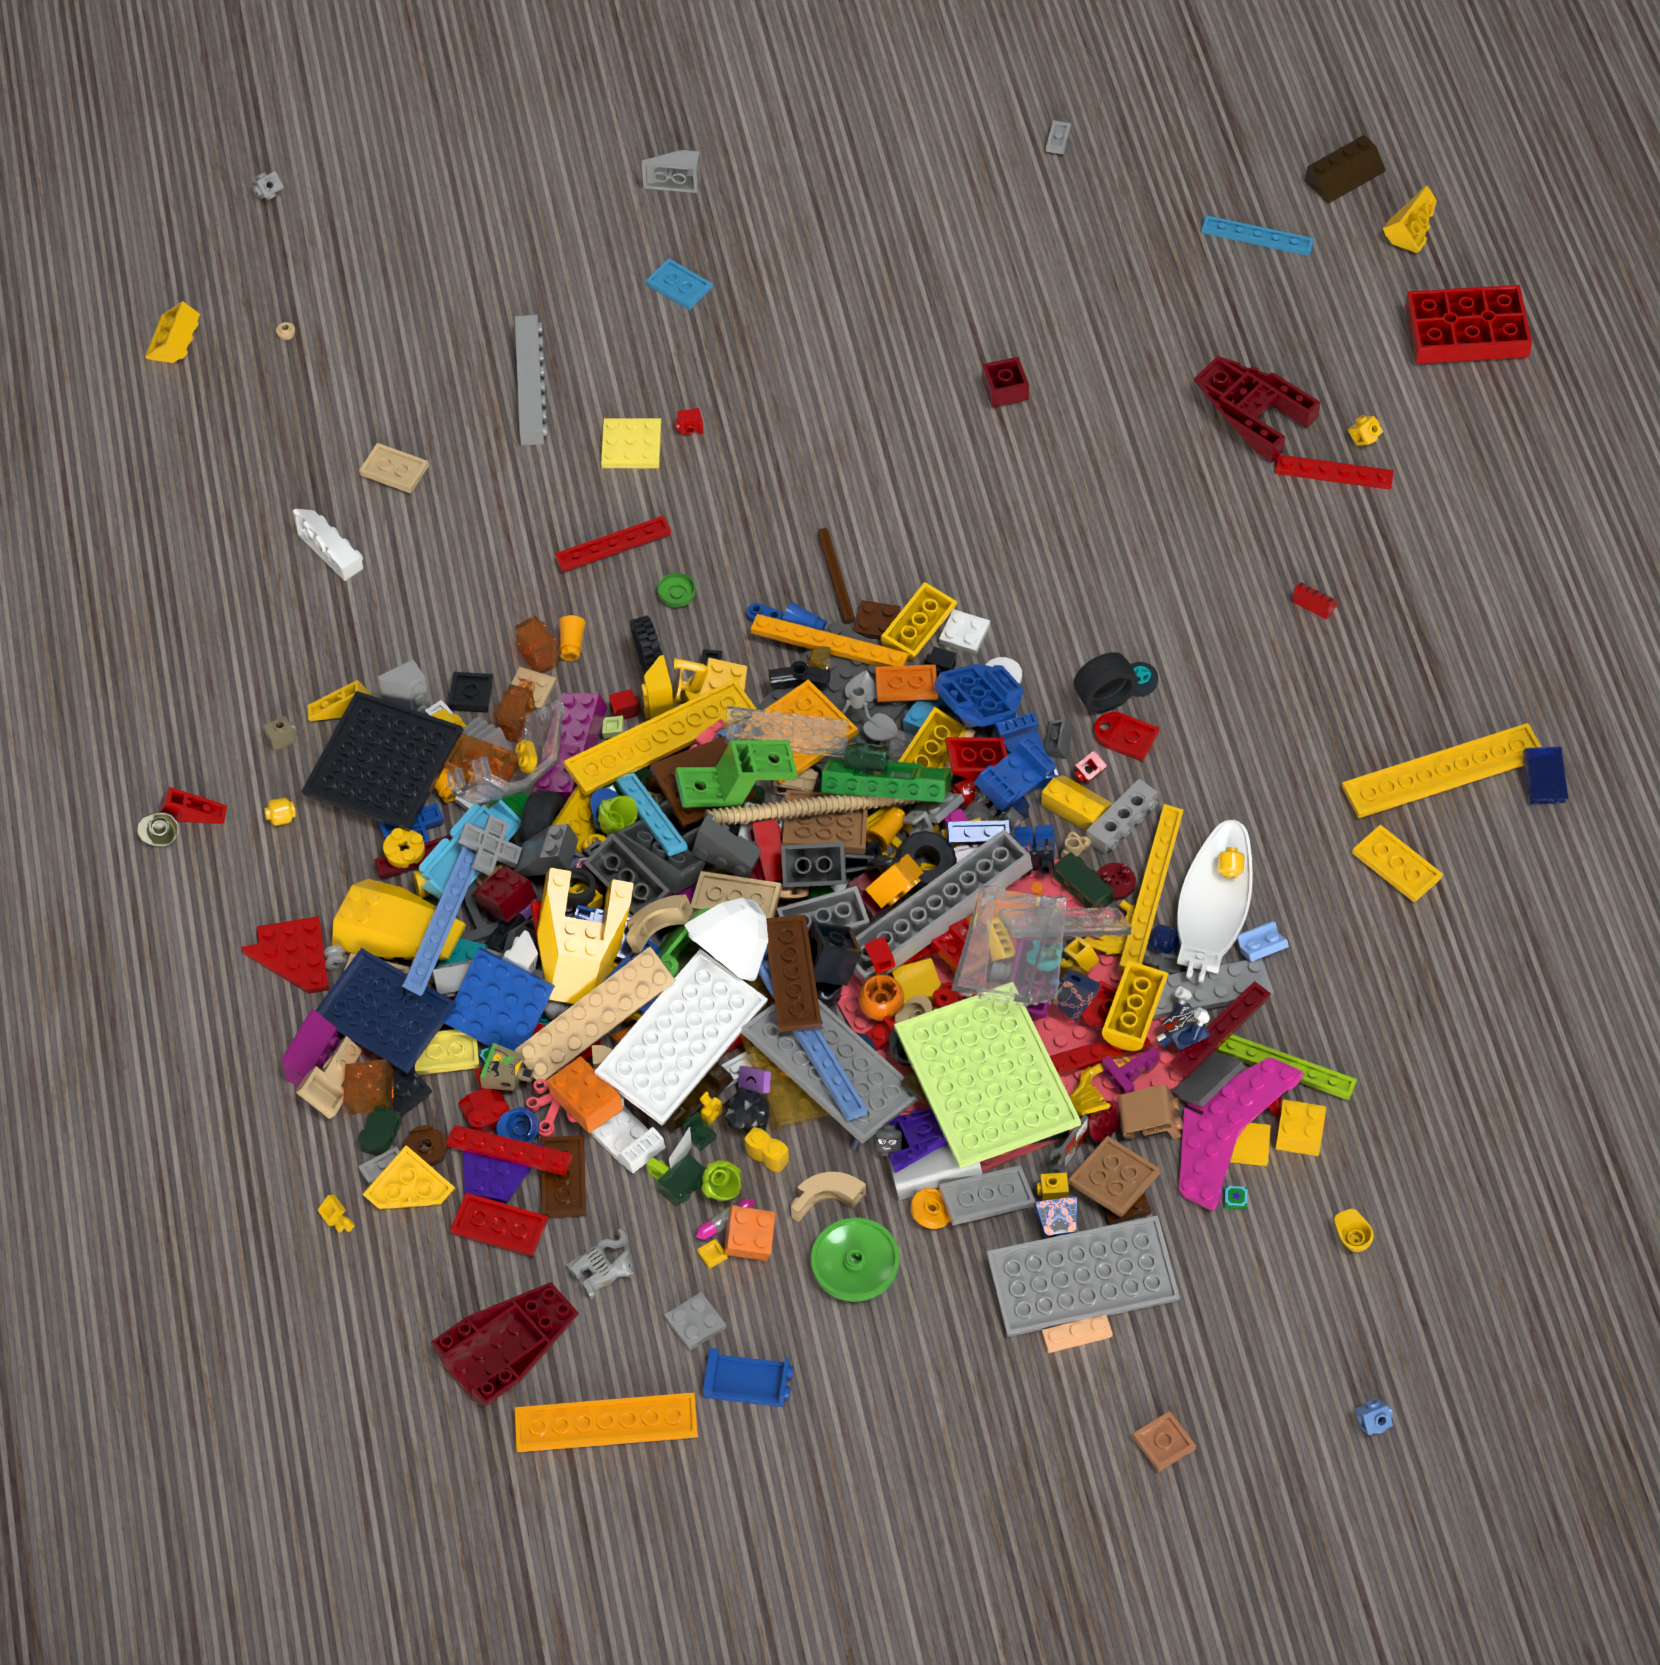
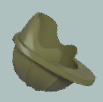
M157 812L143 817L138 823L137 831L142 841L154 846L170 845L177 838L179 828L177 821L172 815L165 812Z

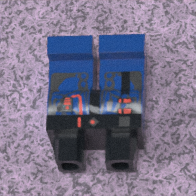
M1054 825L1035 826L1036 845H1034L1032 826L1016 827L1014 829L1015 840L1030 854L1033 867L1023 876H1029L1034 870H1040V873L1043 875L1051 874L1052 869H1055Z

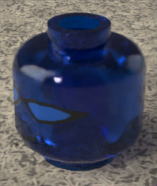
M1158 924L1151 929L1148 941L1152 950L1169 954L1178 948L1180 941L1175 928Z

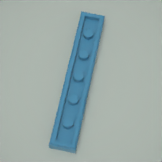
M1207 215L1201 233L1306 256H1310L1315 239Z

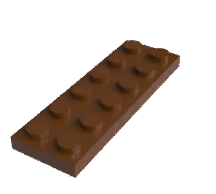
M805 914L766 918L768 932L767 953L779 1032L822 1028Z

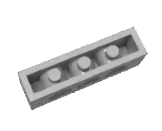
M1138 779L1086 830V837L1091 840L1090 845L1104 855L1109 850H1114L1122 837H1127L1136 824H1140L1149 811H1153L1158 805V792Z

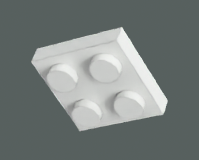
M954 609L939 638V644L977 655L990 627V620Z

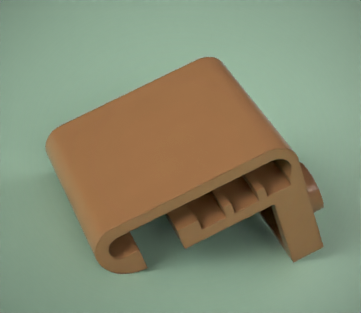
M1157 1085L1118 1096L1124 1138L1134 1139V1132L1140 1130L1143 1131L1144 1136L1168 1131L1173 1140L1182 1138L1180 1129H1183V1122L1181 1117L1178 1116L1180 1103L1177 1097L1174 1098L1167 1085Z

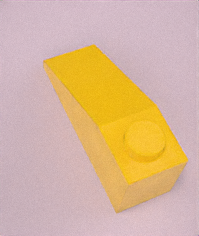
M356 680L307 705L308 719L310 721L342 718L356 691L371 695V693L359 680Z

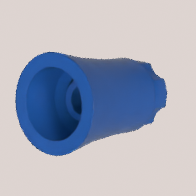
M793 601L788 605L782 618L783 621L822 631L825 630L827 624L825 619L800 607Z

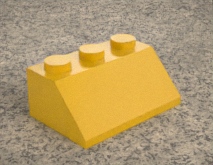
M183 301L163 313L145 358L169 363L183 359L188 353V345L193 340L192 334L199 324L200 313Z
M661 655L644 675L645 684H641L646 720L674 708L672 685L664 655Z
M1064 775L1054 777L1044 788L1041 796V806L1085 831L1113 805L1112 802Z

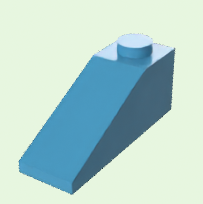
M939 694L938 700H918L911 707L903 719V734L914 738L934 707L942 711L945 703Z

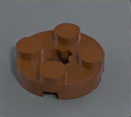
M422 1125L412 1129L407 1139L405 1138L403 1148L407 1145L430 1166L441 1163L445 1159L447 1152L446 1137L442 1131L439 1132L433 1126ZM423 1143L431 1145L426 1150L420 1149V1147H423Z

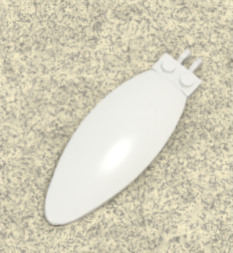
M1226 820L1213 830L1196 855L1181 890L1177 910V930L1181 948L1177 964L1188 966L1187 979L1192 977L1193 968L1201 969L1198 976L1199 982L1204 981L1206 971L1218 974L1222 956L1227 953L1236 941L1247 917L1253 877L1251 846L1245 826L1236 820ZM1226 847L1238 848V852L1243 853L1245 856L1244 872L1238 875V878H1224L1217 871L1218 854L1226 851Z

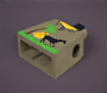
M493 1043L480 1076L481 1086L486 1089L515 1091L520 1080L532 1082L534 1070L525 1068V1059L522 1054Z

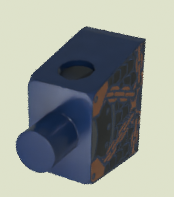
M1068 970L1063 978L1051 973L1045 984L1054 989L1051 996L1052 1003L1076 1022L1097 995L1101 983Z

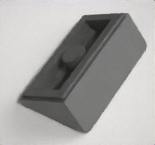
M1067 718L1049 721L1044 744L1045 752L1049 757L1067 759L1073 733V725Z

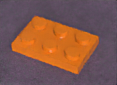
M936 665L875 667L877 702L938 700V693L934 690L937 680Z

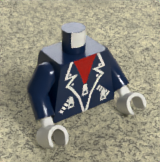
M1179 986L1175 991V996L1180 1000L1176 1002L1173 1013L1161 1023L1165 1032L1156 1037L1161 1048L1173 1042L1178 1050H1182L1211 1036L1205 1025L1209 1021L1207 1010L1199 1007L1195 1011L1189 1003L1185 1004V1001H1189L1192 995L1189 990Z

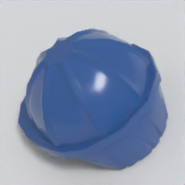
M527 1108L513 1109L501 1116L497 1123V1133L499 1136L528 1143L534 1140L539 1131V1121L536 1114Z

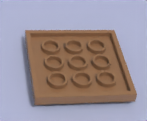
M786 790V800L790 801L793 799L798 801V799L804 800L809 798L810 800L811 797L816 799L818 796L822 798L823 796L836 795L812 791ZM867 808L865 810L859 809L858 811H841L840 813L835 811L833 814L829 812V814L823 813L819 815L817 813L815 816L811 814L810 816H798L797 818L792 816L791 819L786 817L784 819L782 845L845 842V853L865 855Z

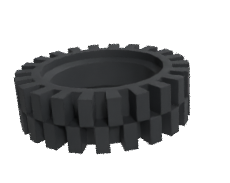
M648 615L630 620L634 647L636 648L644 675L658 657L663 655L655 627H653V623Z

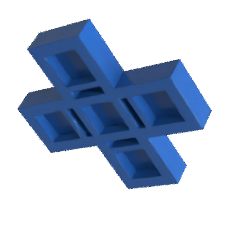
M438 803L423 807L411 829L422 835L424 843L430 841L426 829L444 823ZM379 822L384 839L397 828Z

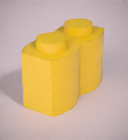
M753 1127L744 1138L745 1151L748 1156L756 1161L763 1162L771 1171L780 1173L788 1164V1147L780 1140L771 1138L764 1130Z

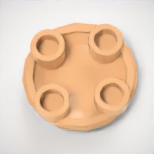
M782 887L779 899L795 900L808 896L809 888Z

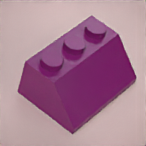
M311 1009L281 1059L286 1080L298 1086L305 1075L315 1066L320 1070L330 1058L332 1050L337 1048L340 1041L337 1028L314 1009Z

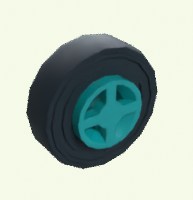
M1146 662L1132 663L1131 666L1137 678L1140 679L1134 695L1145 696L1152 693L1158 684L1156 669Z

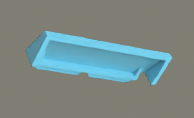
M502 800L496 802L489 809L484 804L482 806L473 804L450 830L449 833L452 839H442L419 865V870L422 872L419 876L427 880L421 888L440 899L463 846L458 843V840L466 822L471 825L474 823L484 829L487 818L492 815L509 823L504 840L509 841L521 827V819ZM475 871L470 885L481 873L480 871Z

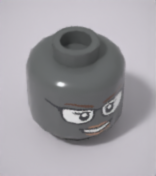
M883 1125L882 1129L874 1134V1149L879 1152L880 1156H889L888 1154L900 1151L902 1149V1132L895 1129V1125Z

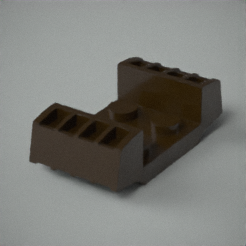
M716 1062L665 1123L675 1131L685 1122H689L701 1112L704 1105L700 1098L703 1094L708 1092L711 1099L717 1098L734 1080L732 1075L720 1063Z

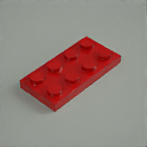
M466 1193L450 1230L451 1234L534 1257L547 1225L548 1216Z

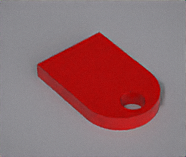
M1108 712L1101 715L1094 726L1095 739L1101 746L1144 762L1160 732L1159 727L1120 712ZM1106 724L1111 728L1104 730L1100 726Z

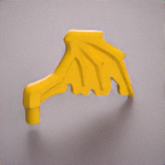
M1125 900L1119 905V907L1127 912L1126 917L1120 922L1121 926L1113 924L1108 926L1107 930L1096 932V938L1099 940H1093L1090 937L1083 939L1092 948L1106 952V955L1123 953L1135 905H1131Z
M1100 1063L1092 1068L1088 1067L1081 1072L1080 1084L1069 1096L1077 1114L1080 1116L1108 1109L1111 1106L1106 1101L1101 1102L1103 1096L1095 1086H1092V1078L1104 1071Z

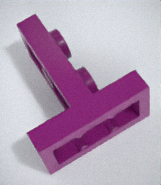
M1153 1047L1120 1068L1110 1056L1102 1059L1104 1069L1102 1072L1120 1094L1133 1092L1134 1085L1131 1082L1135 1081L1140 1074L1145 1071H1151L1157 1066L1159 1052Z

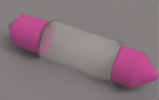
M742 1199L714 1215L697 1228L696 1238L707 1240L713 1235L722 1232L727 1228L728 1212L732 1206L753 1209L755 1201L752 1199Z

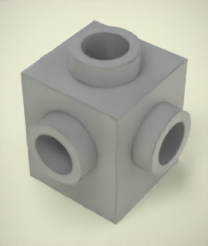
M276 171L268 174L263 172L255 176L257 180L252 182L253 191L260 199L267 198L269 200L277 195V191L284 188Z

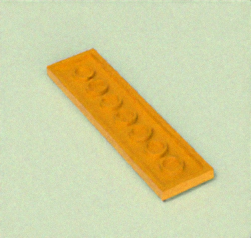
M695 1392L515 1407L517 1452L698 1438Z

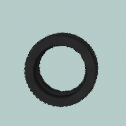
M1109 652L1101 654L1083 665L1076 674L1073 684L1086 708L1091 712L1101 713L1113 710L1126 702L1136 691L1139 681L1131 664L1122 654Z

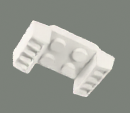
M620 1095L623 1110L599 1126L591 1134L621 1165H624L633 1174L646 1164L651 1157L658 1155L666 1147L663 1137L656 1129L652 1127L648 1130L624 1106V1098Z

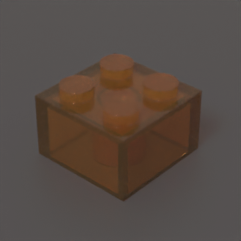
M535 615L515 626L518 650L534 671L544 674L559 666V652L556 648L558 642L553 634L550 635L548 633L547 626L543 621L540 622Z
M387 1059L345 1064L343 1103L351 1114L393 1108L394 1070Z

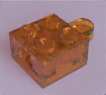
M521 679L518 686L510 684L507 691L505 690L502 694L499 707L497 706L494 710L493 718H495L496 728L500 727L508 741L514 743L521 742L525 738L537 713L533 696L535 690V682Z

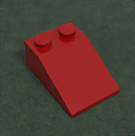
M945 738L952 773L975 781L979 774L988 766L994 767L1007 756L1003 738Z

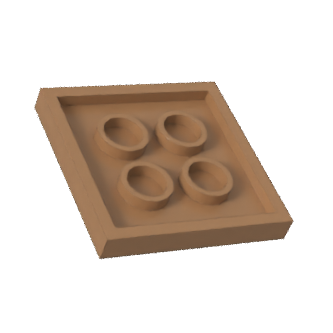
M1107 1136L1069 1178L1068 1184L1122 1218L1160 1175L1161 1169Z

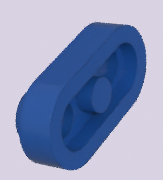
M753 603L747 608V619L751 623L754 622L757 614L777 617L776 619L782 620L784 615L780 610L760 603Z

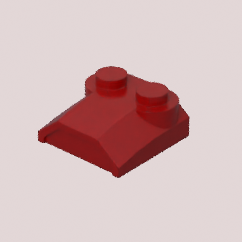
M1100 980L1099 983L1101 984L1097 995L1081 1016L1087 1025H1098L1103 1028L1117 989Z
M482 1088L467 1094L458 1102L469 1128L487 1133L497 1130V1123L500 1117L510 1111L509 1105L506 1103L502 1093L497 1089Z

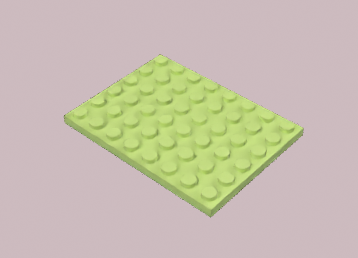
M1014 982L894 1024L895 1031L959 1169L1081 1125V1120Z

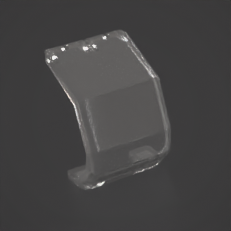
M557 699L525 715L522 740L532 741L537 754L536 767L530 774L522 772L518 764V770L505 781L491 774L487 756L480 757L471 761L476 782L466 786L462 768L446 773L452 793L472 805L478 804L482 806L483 804H494L499 800L504 801L527 791L559 762L564 712L562 700Z

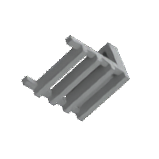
M479 717L474 718L470 724L463 728L464 731L455 746V749L469 755L478 772H481L494 758L499 759L511 750L500 727L495 728L492 723L489 725L486 720L482 721Z

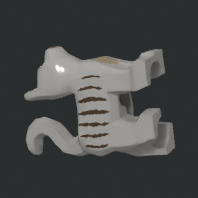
M623 1229L617 1230L618 1240L604 1239L597 1245L588 1248L583 1255L576 1257L567 1264L568 1270L577 1279L582 1276V1272L585 1270H589L592 1274L582 1283L586 1289L585 1293L590 1299L595 1297L594 1292L610 1285L618 1277H631L633 1275L632 1263L628 1258L629 1252L627 1250L612 1264L607 1260L603 1252L605 1247L616 1249L623 1247L627 1243L628 1235Z

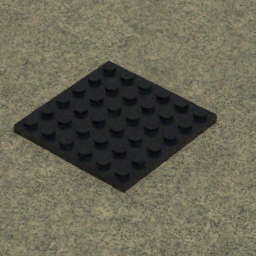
M356 691L301 792L304 796L410 832L464 731L463 726Z

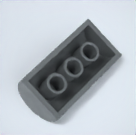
M611 833L584 862L607 887L613 879L634 883L629 908L633 914L646 905L669 897L672 894V891L614 833Z

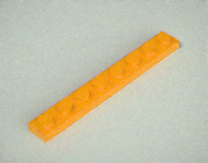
M760 614L756 615L751 626V634L877 667L905 666L909 658V653Z

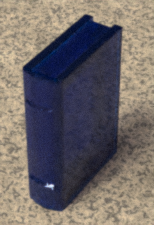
M1562 747L1525 748L1522 754L1529 804L1566 803V799L1569 797Z

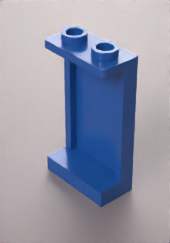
M710 1348L703 1386L704 1398L784 1407L785 1399L789 1400L791 1386L787 1385L788 1379L793 1378L794 1366L790 1365V1358L785 1357L784 1362L719 1355V1349Z

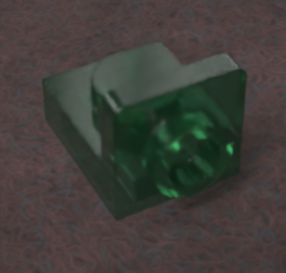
M699 1112L685 1119L683 1135H685L690 1127L691 1142L700 1151L717 1138V1134L702 1121Z

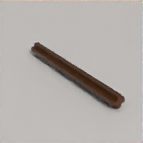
M827 528L819 529L818 536L843 620L846 624L853 623L855 621L854 613Z

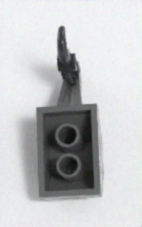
M845 842L781 845L783 887L847 884V872L872 868H888L890 864L900 862L899 858H890L888 855L845 854ZM846 859L871 860V864L846 868Z

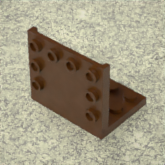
M725 736L651 764L646 790L657 793V798L665 795L682 829L686 828L687 825L703 820L705 810H718V808L724 810L725 807H682L675 770L677 767H716L729 744ZM695 784L698 790H704L699 784ZM753 787L751 788L743 804L749 801L754 802L757 800V795Z

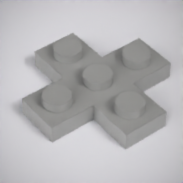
M490 815L487 818L484 830L467 822L464 824L458 843L476 851L472 868L490 876L493 873L496 861L512 868L517 865L522 848L504 840L509 823Z

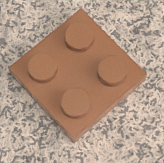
M1170 1411L1134 1432L1132 1436L1158 1472L1196 1450L1195 1443Z

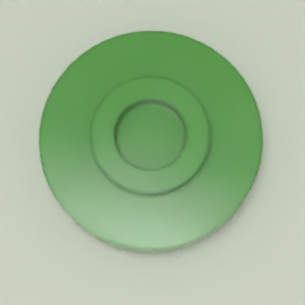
M682 573L666 575L658 584L659 599L669 607L678 608L688 605L695 597L694 581Z

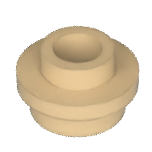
M288 322L281 323L276 328L277 335L282 340H290L295 334L294 325Z

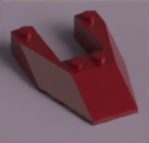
M1217 356L1194 378V382L1230 425L1256 453L1270 462H1273L1278 457V454L1284 451L1286 437L1258 419L1270 406H1273L1306 428L1319 417L1320 401L1272 372L1267 374L1253 366L1247 368L1241 366L1239 362Z

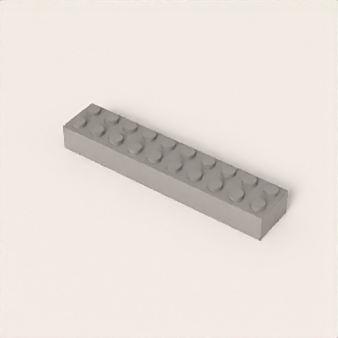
M1005 829L1000 831L857 935L855 938L862 950V954L853 974L862 984L868 978L876 975L867 956L864 944L884 936L896 965L895 968L880 973L888 975L929 945L932 939L947 932L950 925L966 918L1033 869L1030 854Z

